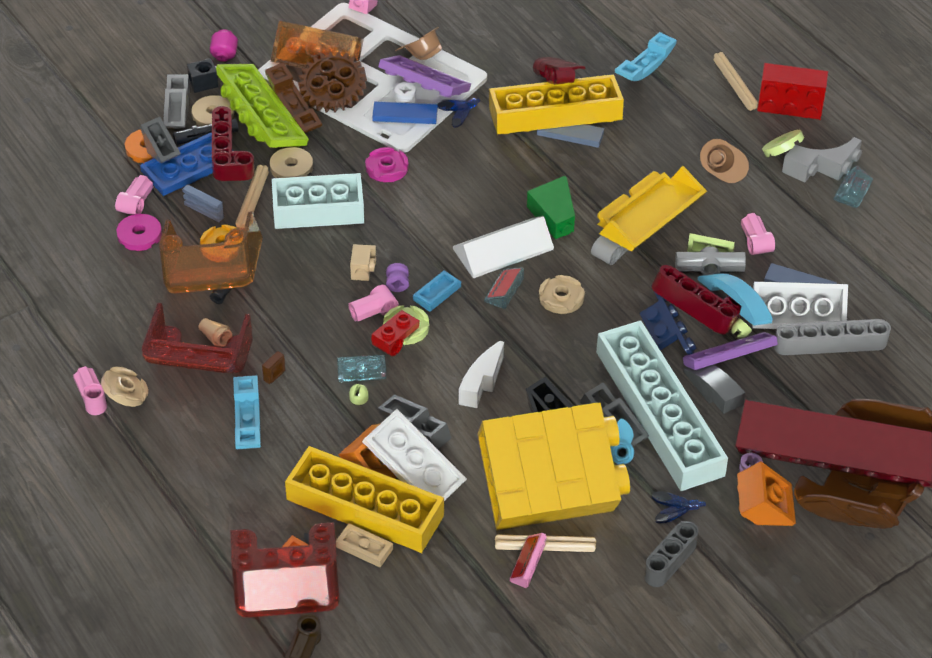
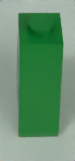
M566 176L527 191V208L535 217L544 216L548 231L555 240L574 232L575 213Z

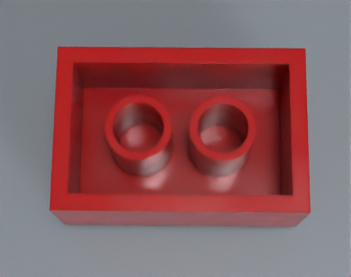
M764 63L757 111L821 120L828 71Z

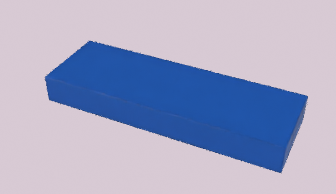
M374 101L372 120L376 122L436 124L438 104Z

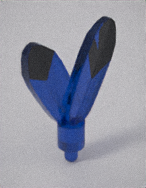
M473 98L468 101L443 100L438 103V108L443 111H457L452 118V126L456 128L463 124L470 109L477 106L480 99Z
M660 491L652 494V498L657 503L670 506L659 512L655 517V522L660 524L668 523L689 510H696L699 507L706 506L704 501L699 502L698 499L687 500L668 492Z

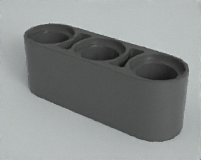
M691 521L680 522L648 556L644 579L648 585L652 587L663 586L695 551L698 539V527Z

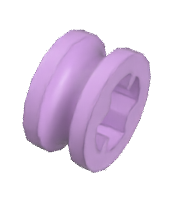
M755 453L744 454L741 457L740 472L760 461L763 462L762 458Z

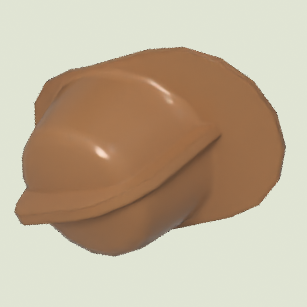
M439 27L433 29L419 40L400 47L395 51L406 48L415 58L420 60H427L442 50L435 32Z
M713 139L702 147L700 152L702 166L720 180L727 183H736L747 175L749 162L746 155L728 142L721 139Z

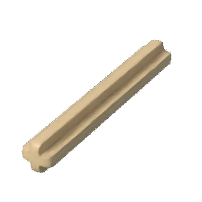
M723 52L715 53L714 62L743 104L750 111L756 109L757 100Z
M260 164L255 170L254 177L235 223L236 228L246 231L248 229L269 173L266 165L262 166Z
M497 534L495 537V548L497 550H522L527 537L530 535ZM547 536L543 551L594 552L596 549L595 537Z

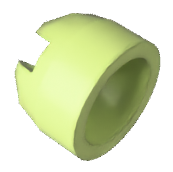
M738 318L733 324L731 331L732 334L738 331L739 334L736 338L742 339L747 337L752 332V329L743 320Z
M355 384L350 388L349 399L353 404L362 405L368 401V390L365 385Z

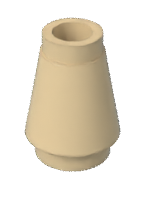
M207 318L199 323V330L215 346L224 347L231 341L232 332L229 326Z

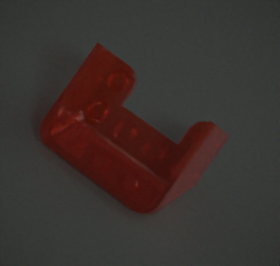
M157 303L142 345L143 359L152 364L230 374L238 373L245 367L253 341L251 317L249 314H245L239 335L228 339L225 348L182 343L180 330L176 327L165 326L162 303Z
M334 522L314 525L309 531L310 545L257 549V537L253 531L248 529L230 530L234 602L236 612L240 616L259 617L333 610L338 606L340 599Z

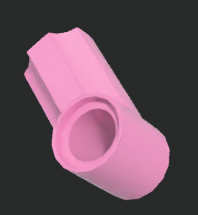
M140 175L136 177L127 191L120 192L117 196L116 210L130 215L141 214L144 208V201L153 189V182L147 176Z
M755 213L747 214L741 220V226L747 237V247L750 255L773 252L775 250L773 234L766 231L760 216H757Z
M379 285L371 291L370 295L348 303L351 316L355 322L378 313L385 315L390 309L399 305L386 285Z
M86 366L79 368L73 374V378L85 403L86 411L91 415H100L107 409L105 392L93 368H87Z

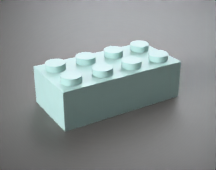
M361 173L272 179L275 229L364 223Z

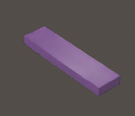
M766 332L758 333L683 357V363L685 366L697 370L778 345L777 337Z

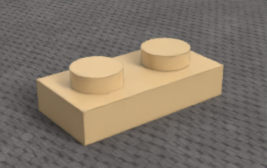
M348 524L336 540V548L381 567L392 552L393 543L352 524Z

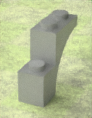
M853 137L852 140L840 147L824 150L805 148L795 144L785 155L782 172L803 182H806L810 176H814L817 171L839 181L843 174H848L852 163L860 159L862 140Z

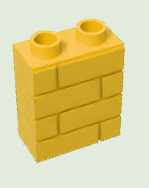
M601 403L484 420L481 423L477 435L496 531L611 512L620 503L621 495L630 493V480L625 464L614 465L610 449L612 446L619 445L618 424L614 416H603Z

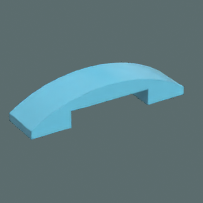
M659 32L649 40L646 50L631 62L625 60L615 69V73L631 81H639L647 77L667 58L676 45L677 40Z
M724 273L698 276V281L710 291L723 290L742 306L740 315L752 325L772 323L773 318L762 298L743 280Z
M258 376L233 377L236 449L260 448Z

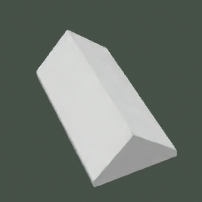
M544 216L531 218L453 246V250L473 278L546 253L554 248Z
M754 282L753 289L766 304L773 320L769 324L752 325V328L777 329L783 324L847 321L848 284Z

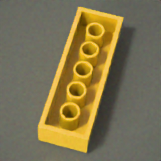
M614 74L575 79L574 83L558 85L543 82L489 89V110L497 135L623 120L624 99Z
M311 446L306 449L285 481L286 498L288 501L346 524H352L369 533L420 553L423 552L444 517V497Z

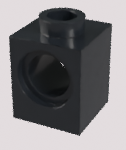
M211 58L187 64L189 80L194 93L218 87L219 76Z

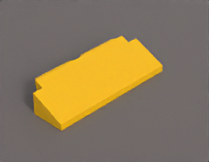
M684 166L672 178L665 172L660 175L658 172L653 171L629 190L630 198L623 194L597 214L600 220L597 225L604 228L599 234L632 252L702 197L707 190Z

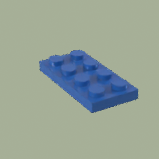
M212 132L178 147L181 154L164 163H159L156 159H152L141 164V172L153 182L154 187L162 196L212 174Z

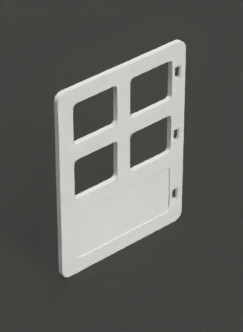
M340 3L259 68L258 71L270 85L265 69L282 62L288 65L304 51H310L321 57V53L327 57L329 51H331L333 56H336L339 50L318 39L343 19H347L372 31L351 50L346 52L349 55V59L355 56L356 62H361L386 40L403 47L419 40V38L370 14L350 9L348 3ZM443 50L427 60H420L412 56L409 59L471 83L469 92L453 95L452 97H444L439 94L440 91L424 89L417 82L411 83L416 89V103L438 104L443 100H448L455 105L450 109L438 106L436 124L376 122L372 120L374 101L395 102L396 85L406 81L403 80L402 76L387 75L361 62L362 67L365 68L367 81L377 87L352 108L345 107L343 111L338 107L336 113L330 109L325 113L323 107L320 112L387 147L394 148L395 151L399 152L400 150L406 153L487 81V73ZM340 51V54L343 57L346 53ZM293 80L294 84L300 92L298 82ZM384 133L390 137L386 139L380 135Z

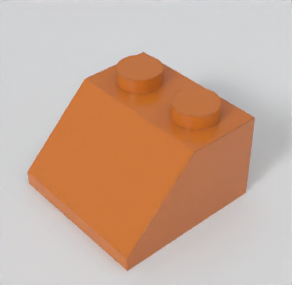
M380 424L371 425L338 454L342 459L394 479L397 478L362 442Z
M761 461L737 474L739 511L744 518H747L756 525L793 526L796 524L792 484Z

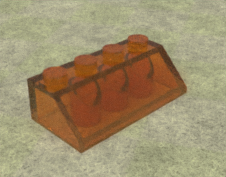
M279 21L270 62L279 64L284 62L285 65L308 69L307 62L314 63L313 57L321 59V53L327 57L329 51L332 52L333 56H336L337 52L340 51L342 57L348 53L349 59L355 56L356 62H358L364 39Z

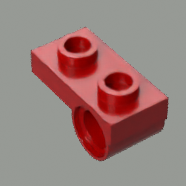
M403 310L399 311L372 333V345L392 357L396 356L403 346L404 339L419 328L420 320Z

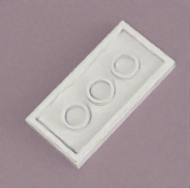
M398 409L362 441L400 481L444 497V501L467 480Z

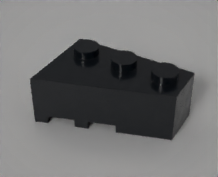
M546 376L526 388L531 413L572 407Z

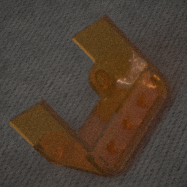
M253 211L248 212L245 227L230 230L226 234L223 243L182 246L183 242L180 236L176 234L171 220H166L159 248L163 281L167 291L170 293L237 288L249 285L254 279L263 238Z

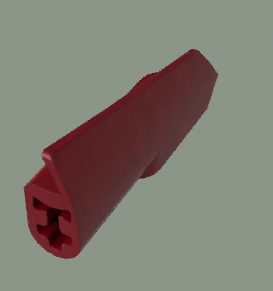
M552 57L538 58L533 64L535 74L546 78V81L553 85L574 83L575 69H585V66Z

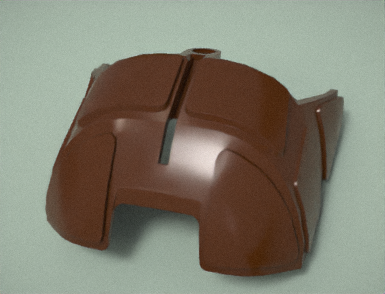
M852 399L843 404L834 414L841 417L932 432V410L927 406L920 408L875 399ZM830 470L823 486L816 484L805 476H800L794 488V495L801 507L828 520L849 525L887 529L899 525L900 522L897 517L901 514L907 503L916 500L923 493L925 487L919 482L906 484ZM848 483H852V484H854V485H856V486H859V487H861V488H864V489L870 490V491H869V492H868V491H864V490H862V489H860V488H857V487H855V486H852V485H850V484H848Z

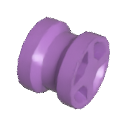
M394 263L387 267L386 286L389 290L393 292L406 290L409 286L408 267L401 263Z

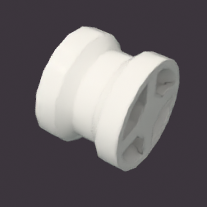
M408 82L396 85L395 102L416 103L415 86Z

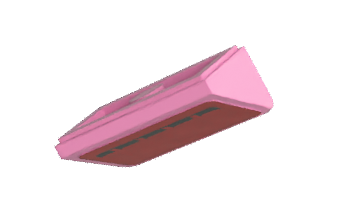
M539 533L527 537L510 577L511 583L524 588L529 586L546 545V534Z

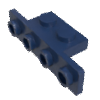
M655 293L659 301L639 314L659 350H662L679 339L688 355L694 354V350L697 347L693 340L685 335L688 330L681 320L678 321L677 316H679L677 309L673 304H669L666 299Z

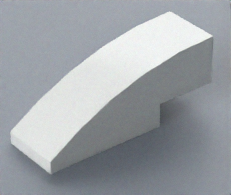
M499 341L491 346L469 368L459 387V405L478 408L482 392H493L504 358V342Z

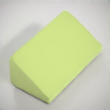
M690 233L687 251L700 252L703 248L711 246L717 248L719 252H734L735 242Z

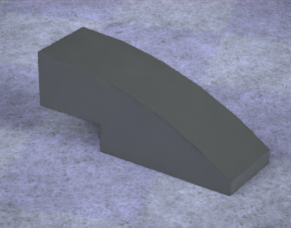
M710 365L697 370L689 367L683 369L684 374L709 404L714 402L723 414L744 405V390L719 367Z
M604 383L586 392L580 400L582 405L601 403L604 417L614 416L617 422L621 418L627 421L634 433L631 442L633 447L649 437L621 398L616 400Z
M393 395L378 407L379 413L385 418L398 409L437 449L451 439L447 423L431 417L428 408L397 395Z

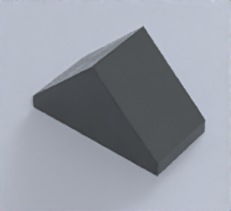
M161 117L140 125L147 153L159 163H164L181 154Z

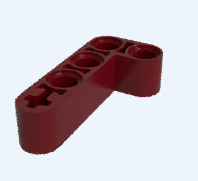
M218 106L212 111L213 177L219 181L250 180L255 174L254 156L248 151H233L232 113L228 107Z
M661 266L651 285L655 293L719 334L728 333L735 321L741 317L740 311L742 306L729 295L723 300L672 266Z

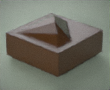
M277 351L262 365L263 381L271 384L285 372L284 354Z

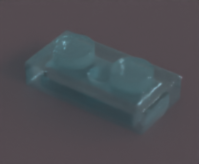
M385 355L337 358L339 382L386 379Z

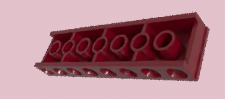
M745 400L735 446L740 454L755 453L762 458L906 484L919 482L924 487L932 488V432Z

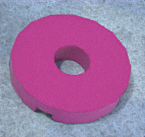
M383 147L370 153V156L365 160L367 174L372 179L380 182H394L407 174L409 163L408 157L404 152L400 150L399 152L394 151V148ZM384 163H390L391 165L385 166V165H382V164H384Z
M147 214L128 216L118 224L116 229L118 242L122 243L126 249L133 251L152 248V245L155 242L157 244L162 236L160 222L155 217ZM137 231H143V232H144V233H142V234H135V232H137Z

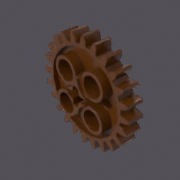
M329 51L327 57L321 53V59L313 57L314 63L307 62L308 69L302 68L303 75H299L300 82H298L300 93L306 103L309 102L311 108L316 105L317 111H320L323 107L325 113L330 108H333L334 113H336L338 107L344 111V105L347 104L352 107L351 101L359 102L358 95L363 96V89L367 88L365 68L362 67L360 61L356 62L355 56L349 59L348 53L344 54L343 57L340 51L337 52L336 56H333L332 52Z

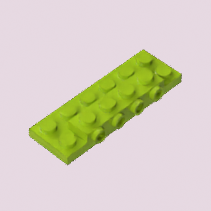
M217 64V75L224 83L221 87V96L229 100L231 110H236L240 123L246 124L250 136H254L257 141L266 142L269 147L273 148L307 145L308 137L254 64Z

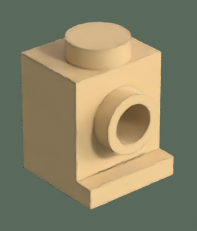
M353 244L350 263L351 280L369 281L370 272L375 271L376 246Z

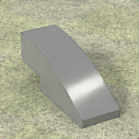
M188 74L167 75L163 121L166 128L186 127L190 95Z

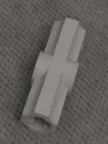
M711 246L703 248L700 252H676L675 269L679 271H701L703 275L719 274L721 271L745 272V252H719L717 248Z

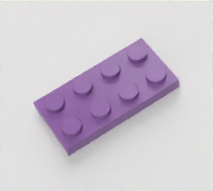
M400 55L380 59L378 66L389 75L402 76L406 82H417L424 89L440 91L439 94L444 97L461 95V93L469 92L471 87L469 82Z

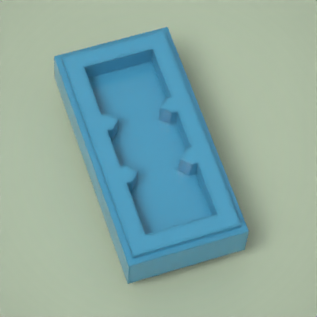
M444 270L413 294V301L430 312L461 287V281Z

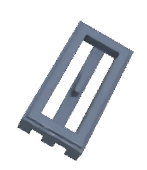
M186 185L182 189L185 193L183 198L186 199L184 205L217 222L224 218L221 201L190 185Z

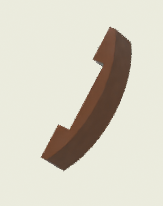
M282 62L265 69V74L273 91L303 132L307 133L321 127L322 122L314 109H310L302 97L285 63Z

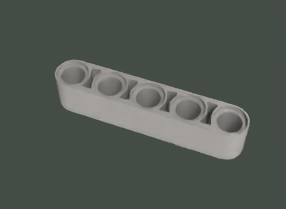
M882 319L783 324L777 328L776 337L778 345H775L774 349L781 355L883 350L887 346L891 326Z

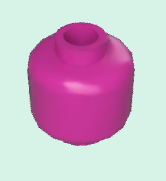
M225 29L215 32L211 38V55L221 62L233 59L237 50V37L231 31Z

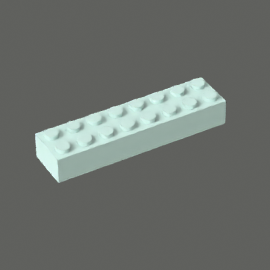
M642 321L598 333L596 353L636 419L648 433L650 442L680 491L725 477L728 462L727 455Z

